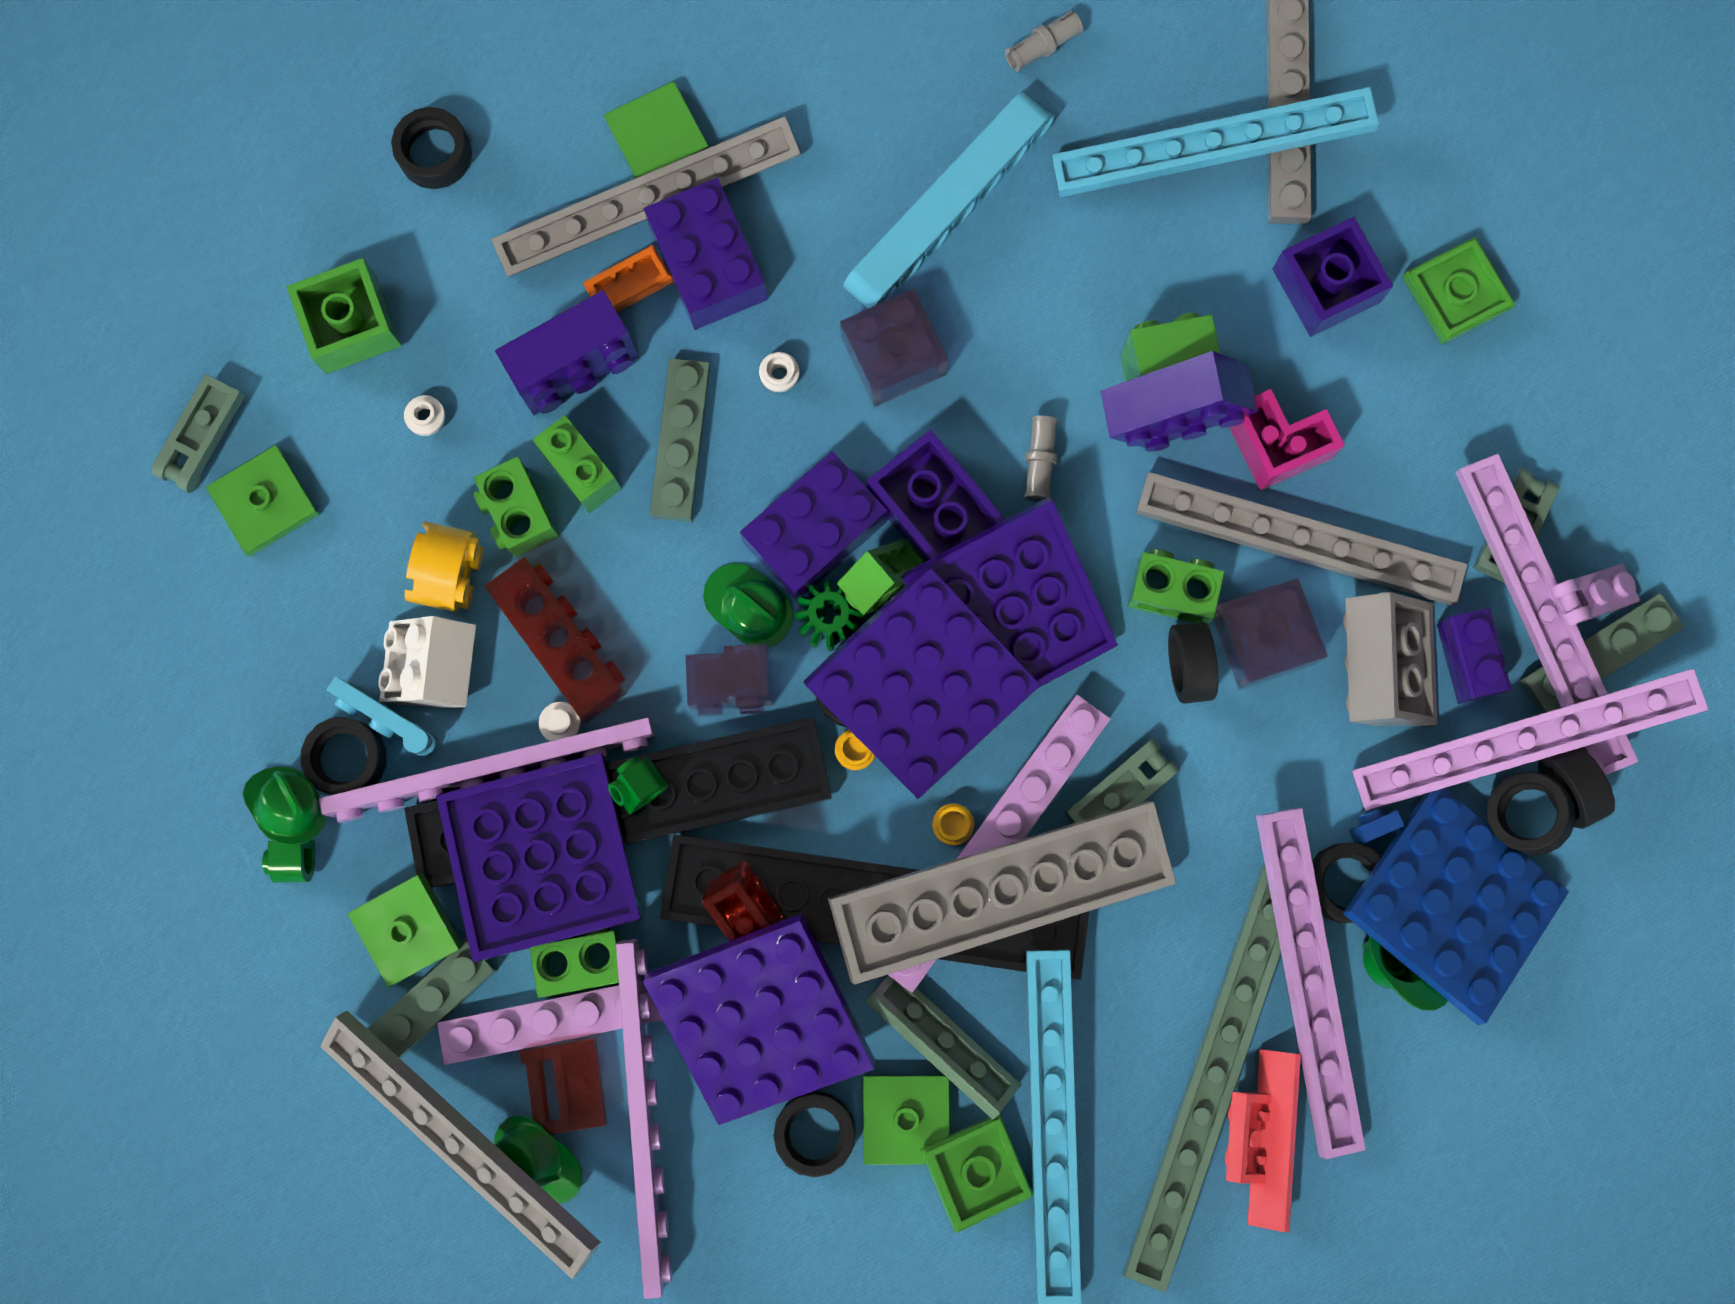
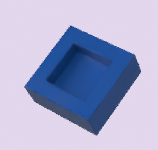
M1380 807L1358 816L1360 825L1349 829V832L1354 842L1362 844L1405 825L1398 810L1384 814Z

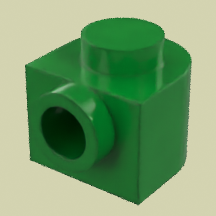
M635 756L617 769L619 776L608 785V791L615 803L619 806H624L630 815L658 797L669 787V784L649 757L640 760L638 756Z
M315 840L297 845H284L268 841V849L264 851L262 858L264 873L269 875L273 883L310 882L315 870Z

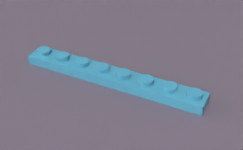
M1367 87L1052 154V164L1060 198L1377 131L1379 122L1371 88Z
M1026 950L1037 1304H1082L1070 950Z

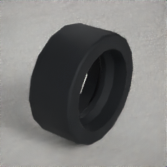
M434 107L415 109L404 116L394 129L391 140L393 157L408 180L416 185L429 189L449 187L460 180L468 170L472 157L470 140L458 119L446 110ZM434 129L449 132L454 139L455 147L446 161L438 166L429 168L414 164L410 158L409 151L416 137L425 131Z
M1195 622L1172 625L1168 636V655L1172 682L1179 702L1186 704L1214 700L1217 696L1219 685L1218 664L1214 640L1207 623Z
M334 717L317 724L306 736L301 748V768L305 777L310 780L317 790L330 795L377 784L387 765L386 747L381 736L367 724L349 717ZM342 733L358 736L364 742L368 751V761L364 771L357 778L346 782L330 779L323 772L320 765V755L324 745L331 737Z
M1582 747L1541 759L1538 762V773L1552 778L1570 796L1575 807V828L1584 829L1610 816L1615 811V798L1605 773L1596 760ZM1547 795L1552 804L1554 805V807L1556 808V805L1553 802L1552 798L1549 795Z
M1533 771L1515 773L1503 779L1491 792L1486 806L1488 824L1495 837L1510 849L1529 856L1546 855L1560 848L1571 836L1576 821L1575 807L1567 791L1549 776ZM1535 789L1545 792L1556 805L1557 817L1554 826L1548 833L1538 838L1518 836L1509 828L1506 822L1505 810L1508 802L1515 794L1523 790Z
M1357 842L1339 843L1320 851L1312 860L1321 912L1326 919L1338 923H1353L1343 914L1346 908L1336 905L1329 899L1324 890L1323 879L1326 870L1333 862L1341 858H1352L1364 864L1371 873L1382 857L1371 847Z
M812 1091L793 1098L786 1103L776 1119L773 1137L776 1152L785 1166L799 1175L815 1178L829 1175L845 1164L853 1151L856 1129L853 1115L844 1102L830 1093ZM814 1107L825 1109L831 1113L839 1123L841 1133L839 1144L834 1152L826 1158L818 1160L807 1159L798 1154L791 1144L789 1135L791 1123L796 1115L805 1109Z

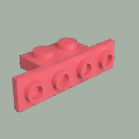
M1259 1049L1256 1093L1232 1092V1100L1228 1110L1230 1122L1229 1143L1225 1154L1227 1166L1226 1181L1240 1184L1250 1183L1247 1225L1280 1232H1290L1301 1054Z

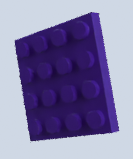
M1049 498L914 567L901 576L905 586L928 564L1041 686L1118 646L1055 504Z
M928 564L803 681L805 686L917 799L925 794L1041 686Z
M602 753L436 795L472 962L491 959L642 919L615 801L608 791L610 779Z
M802 913L648 972L642 981L718 1125L874 1069L876 1060Z

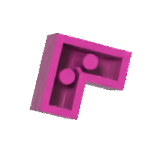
M1272 389L1255 395L1257 413L1245 416V421L1242 424L1229 427L1260 491L1333 459L1345 446L1327 409L1289 425Z

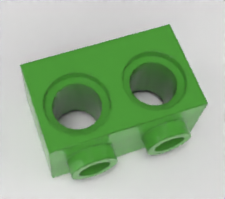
M566 415L532 439L543 456L589 514L621 490L613 474Z
M518 456L473 477L479 489L473 492L474 498L483 514L490 512L496 525L491 527L490 531L500 550L507 548L516 558L559 537L526 466ZM513 484V491L509 497L505 499L496 498V491L501 485ZM518 520H530V528L526 533L513 535L512 529Z
M908 538L868 550L839 580L837 585L845 593L848 603L865 615L883 607L904 587L901 578L903 573L926 562V559Z
M1151 549L1150 553L1143 552L1137 561L1127 607L1192 623L1205 622L1208 625L1215 616L1224 571L1214 569L1215 564L1206 560L1191 559L1190 563L1174 559V554L1171 552ZM1149 572L1160 573L1165 578L1166 587L1163 589L1152 588L1146 581V574ZM1191 581L1201 583L1205 588L1206 597L1195 599L1190 596L1187 591V583Z
M608 928L583 934V937L564 939L531 947L530 954L537 998L619 983L616 944L621 941L620 931L609 932ZM601 943L609 950L610 958L608 963L599 969L592 965L589 955L591 949ZM555 952H561L567 959V969L560 976L553 975L548 968V960Z

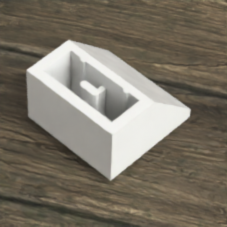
M435 616L390 621L389 629L384 636L386 652L384 668L378 681L380 689L379 702L433 708L466 707L476 625Z

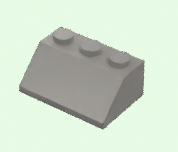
M1393 592L1345 598L1346 612L1343 617V623L1347 632L1345 667L1348 672L1349 690L1346 698V707L1349 712L1350 722L1370 726H1438L1433 603Z

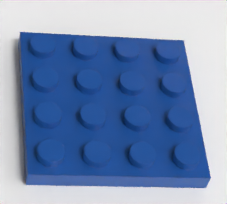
M1445 788L1423 795L1405 821V826L1401 827L1343 914L1475 1024L1481 1025L1489 1020L1566 898L1569 890L1525 854L1506 846L1495 837L1490 826Z

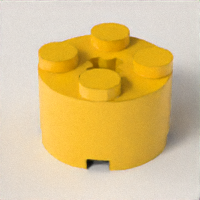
M424 521L422 526L426 534L417 533L408 562L406 578L414 580L413 591L405 589V600L455 613L460 608L469 609L474 594V586L469 585L472 569H480L484 546H479L480 539L476 538L475 532Z

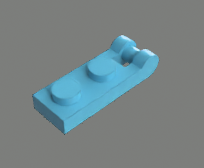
M336 676L333 678L326 691L338 697L334 703L335 706L354 717L357 716L359 711L372 718L368 726L388 738H391L393 733L398 734L403 738L405 749L421 757H429L436 752L438 742L431 733L350 683Z

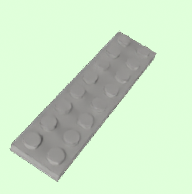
M1146 801L828 898L850 981L855 985L1174 885L1176 881L1155 804L1153 801Z

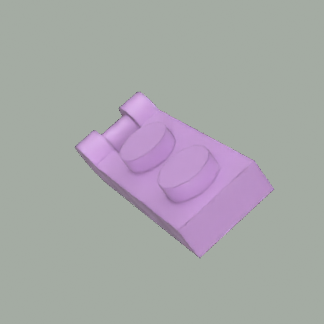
M1623 563L1576 579L1567 580L1550 588L1554 599H1559L1566 614H1563L1562 617L1567 627L1640 601L1636 593L1635 581L1627 573Z

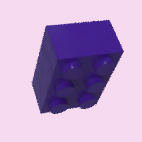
M718 177L643 208L650 230L694 330L768 300L764 280Z
M604 290L494 350L533 416L539 412L545 414L555 410L562 404L564 398L575 392L582 394L596 386L597 380L609 373L619 374L632 365L633 360L638 358L629 333Z
M1215 351L1100 390L1109 437L1126 442L1127 446L1144 447L1148 452L1168 448L1170 446L1169 441L1181 437L1184 440L1202 437L1207 434L1206 429L1217 425L1226 428L1242 424L1245 421V416L1258 412L1248 364Z
M932 430L925 433L866 480V488L888 510V519L904 538H908L926 561L1006 520Z
M831 451L740 531V535L746 547L797 601L799 596H804L809 592L810 585L814 584L816 586L888 522V510L840 458Z

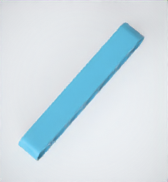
M1025 91L1018 93L858 263L846 278L843 288L873 314L880 311L1050 128L1054 115Z

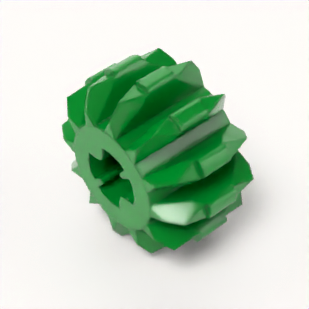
M825 580V592L820 593L817 586L812 584L809 586L810 594L813 597L812 600L805 596H799L798 604L806 610L795 612L794 619L798 622H806L798 629L801 637L808 636L814 632L810 641L812 647L817 648L824 638L826 639L827 650L833 651L835 647L834 639L839 638L841 644H843L849 638L846 631L854 634L860 628L853 621L864 619L865 615L848 603L845 593L840 587L837 592H833L832 581ZM828 607L834 608L835 614L841 613V615L834 617L832 624H826L824 617L818 618V616L825 614Z

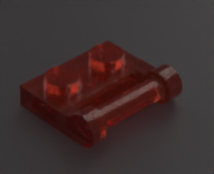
M596 1038L520 1050L521 1064H526L533 1120L542 1125L548 1133L557 1134L608 1124ZM553 1059L561 1119L550 1120L542 1060Z

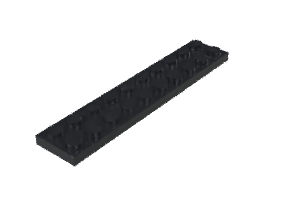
M814 717L639 755L640 760L648 757L651 759L669 784V787L654 800L630 815L624 806H619L617 803L615 805L626 846L832 800ZM633 757L606 763L610 783L619 776L617 769ZM437 801L404 808L416 875L423 872L432 889L455 884Z
M673 834L660 919L755 932L802 913L817 942L841 945L828 898L919 870ZM1089 911L938 959L1026 972V950L1069 949L1071 979L1081 980Z

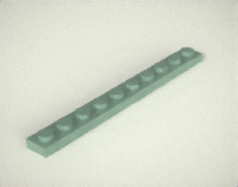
M1265 865L1261 866L1122 1273L1126 1278L1165 1293L1281 953Z

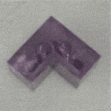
M767 644L724 646V653L685 655L687 705L691 710H698V716L723 715V709L738 708L740 714L764 713V706H774L772 658Z

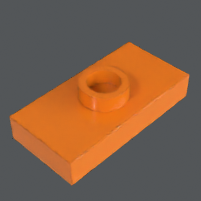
M651 245L583 282V285L590 297L604 290L614 309L619 313L672 284L673 279L656 249Z

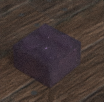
M914 289L840 321L841 338L874 407L947 375L948 358Z
M1298 578L1221 603L1216 607L1213 620L1239 690L1315 665L1328 657Z

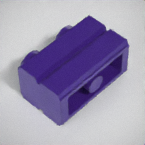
M1490 608L1454 615L1437 624L1458 704L1498 696L1512 690L1508 672L1503 669L1506 665Z

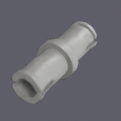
M1070 10L1047 26H1037L1032 30V35L1005 49V57L1010 67L1015 69V72H1019L1022 68L1040 57H1050L1053 55L1058 46L1083 32V25L1079 16Z
M1050 416L1032 417L1030 451L1025 454V462L1029 464L1025 493L1026 499L1042 501L1046 498L1051 499L1052 468L1054 465H1057L1058 455L1054 454L1057 418Z

